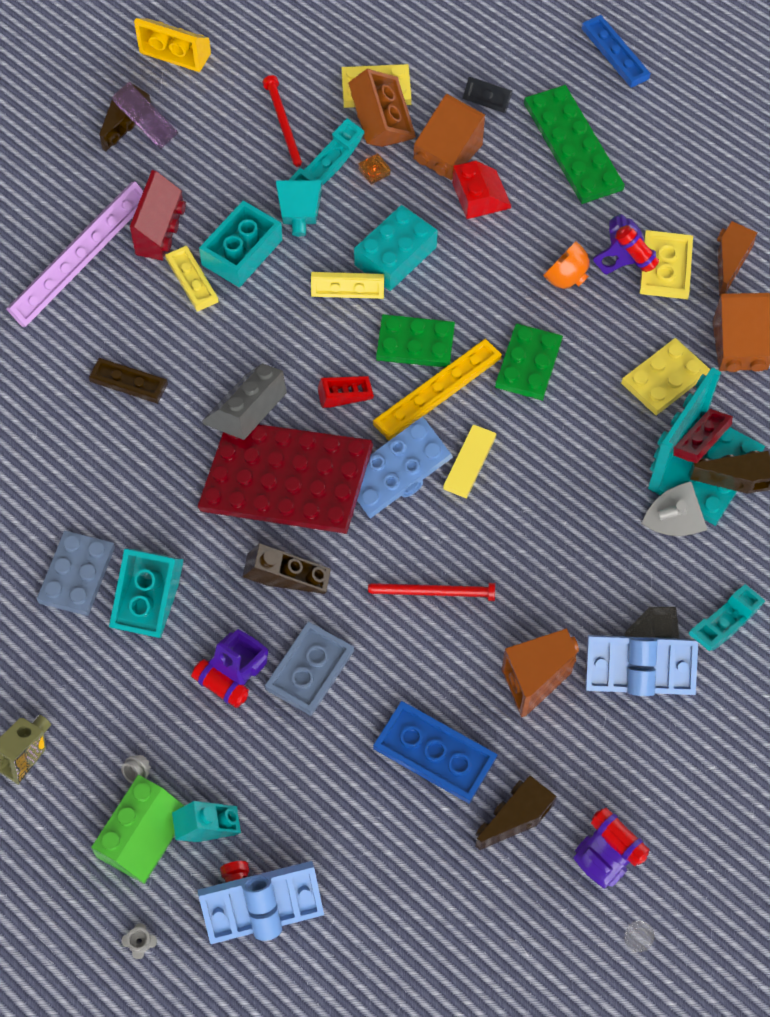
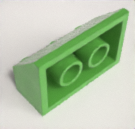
M138 775L91 848L95 856L145 884L175 836L172 812L184 805L162 787Z

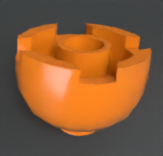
M575 241L543 276L552 285L561 289L570 288L574 284L579 287L589 277L586 274L590 267L588 253Z

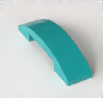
M347 118L332 133L333 140L305 170L300 167L289 180H321L323 186L353 153L365 133L364 130Z
M744 584L730 597L726 604L707 620L704 618L688 634L709 652L713 651L734 635L765 603V600Z

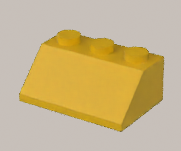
M136 18L134 20L139 53L197 72L202 70L211 55L208 37L148 18Z

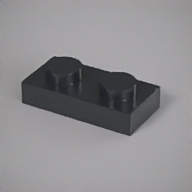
M469 77L462 99L506 113L513 90Z

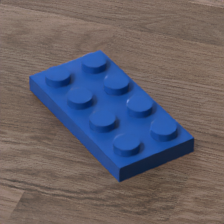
M403 701L400 702L373 745V749L468 804L471 803L498 754Z

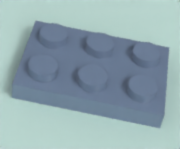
M64 530L38 594V603L89 616L114 552V543Z
M308 621L266 683L265 690L312 716L353 654L354 646Z

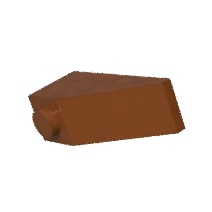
M731 221L727 229L723 228L717 238V241L720 242L717 252L719 296L727 293L752 250L758 233Z

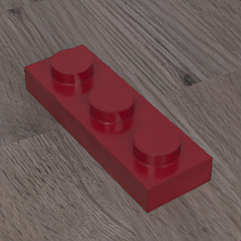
M709 409L674 446L673 456L698 463L732 425L733 416Z

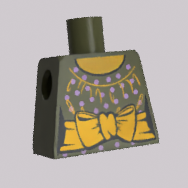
M38 715L32 723L24 718H19L0 737V773L18 785L46 749L44 733L51 727V723L44 716Z

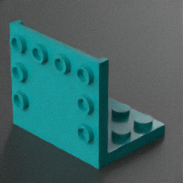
M712 367L707 376L702 374L695 386L697 388L695 393H689L683 404V407H685L683 412H677L670 423V426H672L669 432L664 431L657 443L659 447L654 454L655 460L650 467L653 473L648 489L661 496L667 490L691 481L704 520L716 526L738 491L690 480L689 474L694 462L673 456L674 446L710 408L721 375V371ZM729 427L701 459H719L730 454L734 456L744 455L754 450L762 452L765 446Z

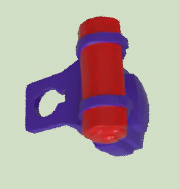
M622 214L609 220L611 245L593 257V261L601 271L607 275L622 266L634 263L643 272L653 270L658 265L659 259L656 257L655 250L649 249L644 243V236L639 226L632 219L626 218ZM617 255L618 258H616V262L613 265L603 264L602 260L604 257H614Z
M237 629L234 633L230 632L216 645L215 654L209 661L203 659L193 668L191 677L199 685L206 687L222 698L225 703L238 708L245 703L249 695V689L244 685L251 676H256L267 664L268 649L253 637Z
M605 807L594 814L591 824L595 827L596 831L594 835H588L576 848V855L573 858L585 874L604 889L608 886L613 887L624 877L627 872V864L631 863L636 866L645 862L650 851L643 843L644 841L637 838L618 819L615 813L613 814Z

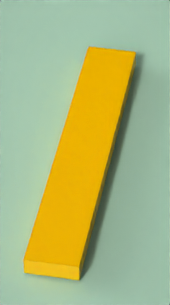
M482 340L375 418L373 425L390 441L498 362L502 354L488 340Z

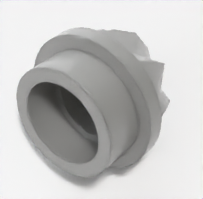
M137 755L128 757L121 770L125 779L133 783L138 775L147 779L151 766L146 757Z

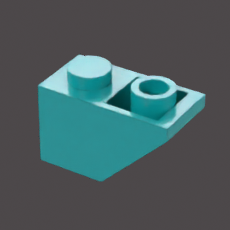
M192 801L172 812L176 840L202 842L241 833L237 806Z

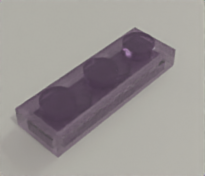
M130 82L126 83L112 97V100L160 149L177 135L178 131Z

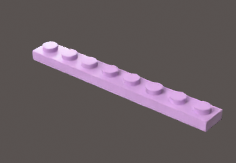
M135 181L131 182L6 308L22 327H26L132 219L143 193V190Z

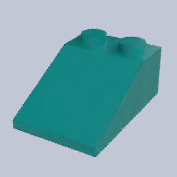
M124 549L109 627L161 638L179 586L184 559L137 549Z

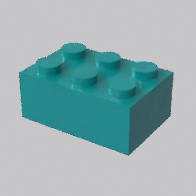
M242 201L199 247L201 265L240 288L283 240L281 222L249 203Z
M400 205L354 248V266L364 273L384 274V287L391 291L437 248L438 230L403 205Z

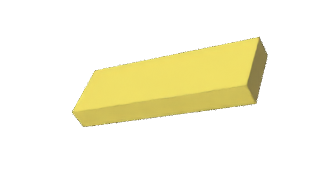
M187 246L165 254L168 264L197 312L219 302L216 293Z
M311 272V297L384 299V274Z
M472 425L444 483L443 490L464 498L468 497L496 438L495 432Z

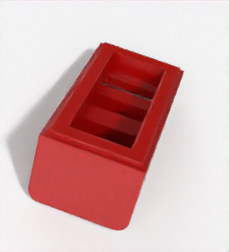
M369 376L321 378L318 385V395L322 408L371 400L374 397ZM359 385H361V388H362V391H363V392H359V390H358V386H359Z

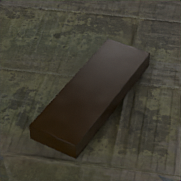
M98 358L89 376V381L157 404L168 385L167 379L102 358Z

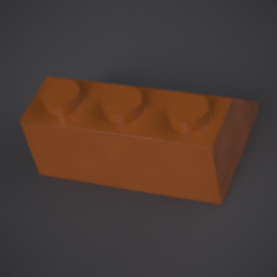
M366 69L348 82L351 97L357 110V117L365 132L363 137L366 140V144L384 147L416 138L397 76Z

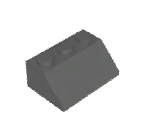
M263 363L242 377L202 420L203 424L245 440L287 393L283 371Z

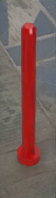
M269 75L263 79V86L266 90H269L293 165L300 167L302 160L277 89L279 86L278 78L274 75Z
M379 583L368 585V592L371 594L488 597V601H495V583H489L488 587Z

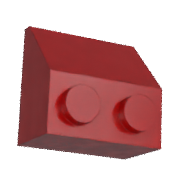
M476 160L453 166L452 184L466 219L511 209V203L497 170Z

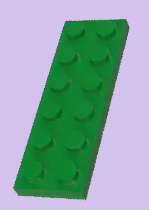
M566 85L524 98L526 109L581 204L624 190L625 184Z

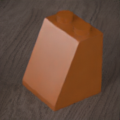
M446 94L414 144V160L434 170L438 175L452 181L453 166L467 163L483 145L485 114Z
M770 293L721 294L712 321L719 371L737 372L739 370H752L759 372L768 370L770 366Z
M567 628L505 648L502 672L521 718L527 716L572 674L579 647L575 637H570Z

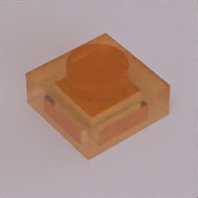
M378 153L358 163L359 171L371 185L390 175V167Z

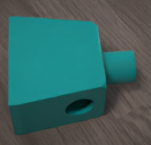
M321 180L276 181L283 224L292 225L293 236H305L306 224H316L322 195Z

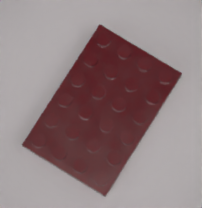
M260 424L255 427L245 440L223 432L198 503V508L200 512L347 534L373 448L372 440Z

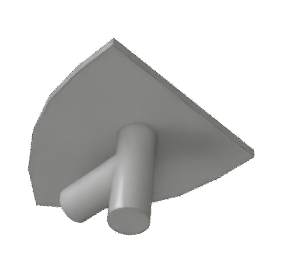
M691 481L669 489L659 496L647 510L641 523L654 532L668 536H687L708 530Z

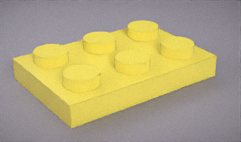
M409 64L341 67L344 108L355 107L348 82L366 69L397 76L406 105H411Z
M646 230L644 243L649 249L655 250L659 263L649 272L641 271L640 294L688 300L693 235Z
M674 338L623 377L621 384L657 416L694 387L702 374L707 376L710 369L680 341Z

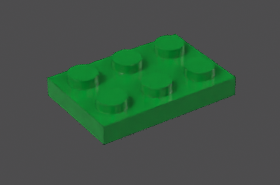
M382 314L376 360L445 368L450 365L455 322Z
M516 323L495 388L543 401L563 336Z

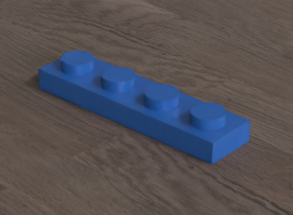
M602 15L582 23L583 32L630 88L650 79L651 73Z

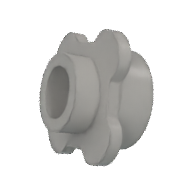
M142 923L135 925L122 938V945L132 951V956L135 959H142L144 953L149 948H154L157 944L156 937L150 935L146 930V926ZM142 939V943L137 944V940Z

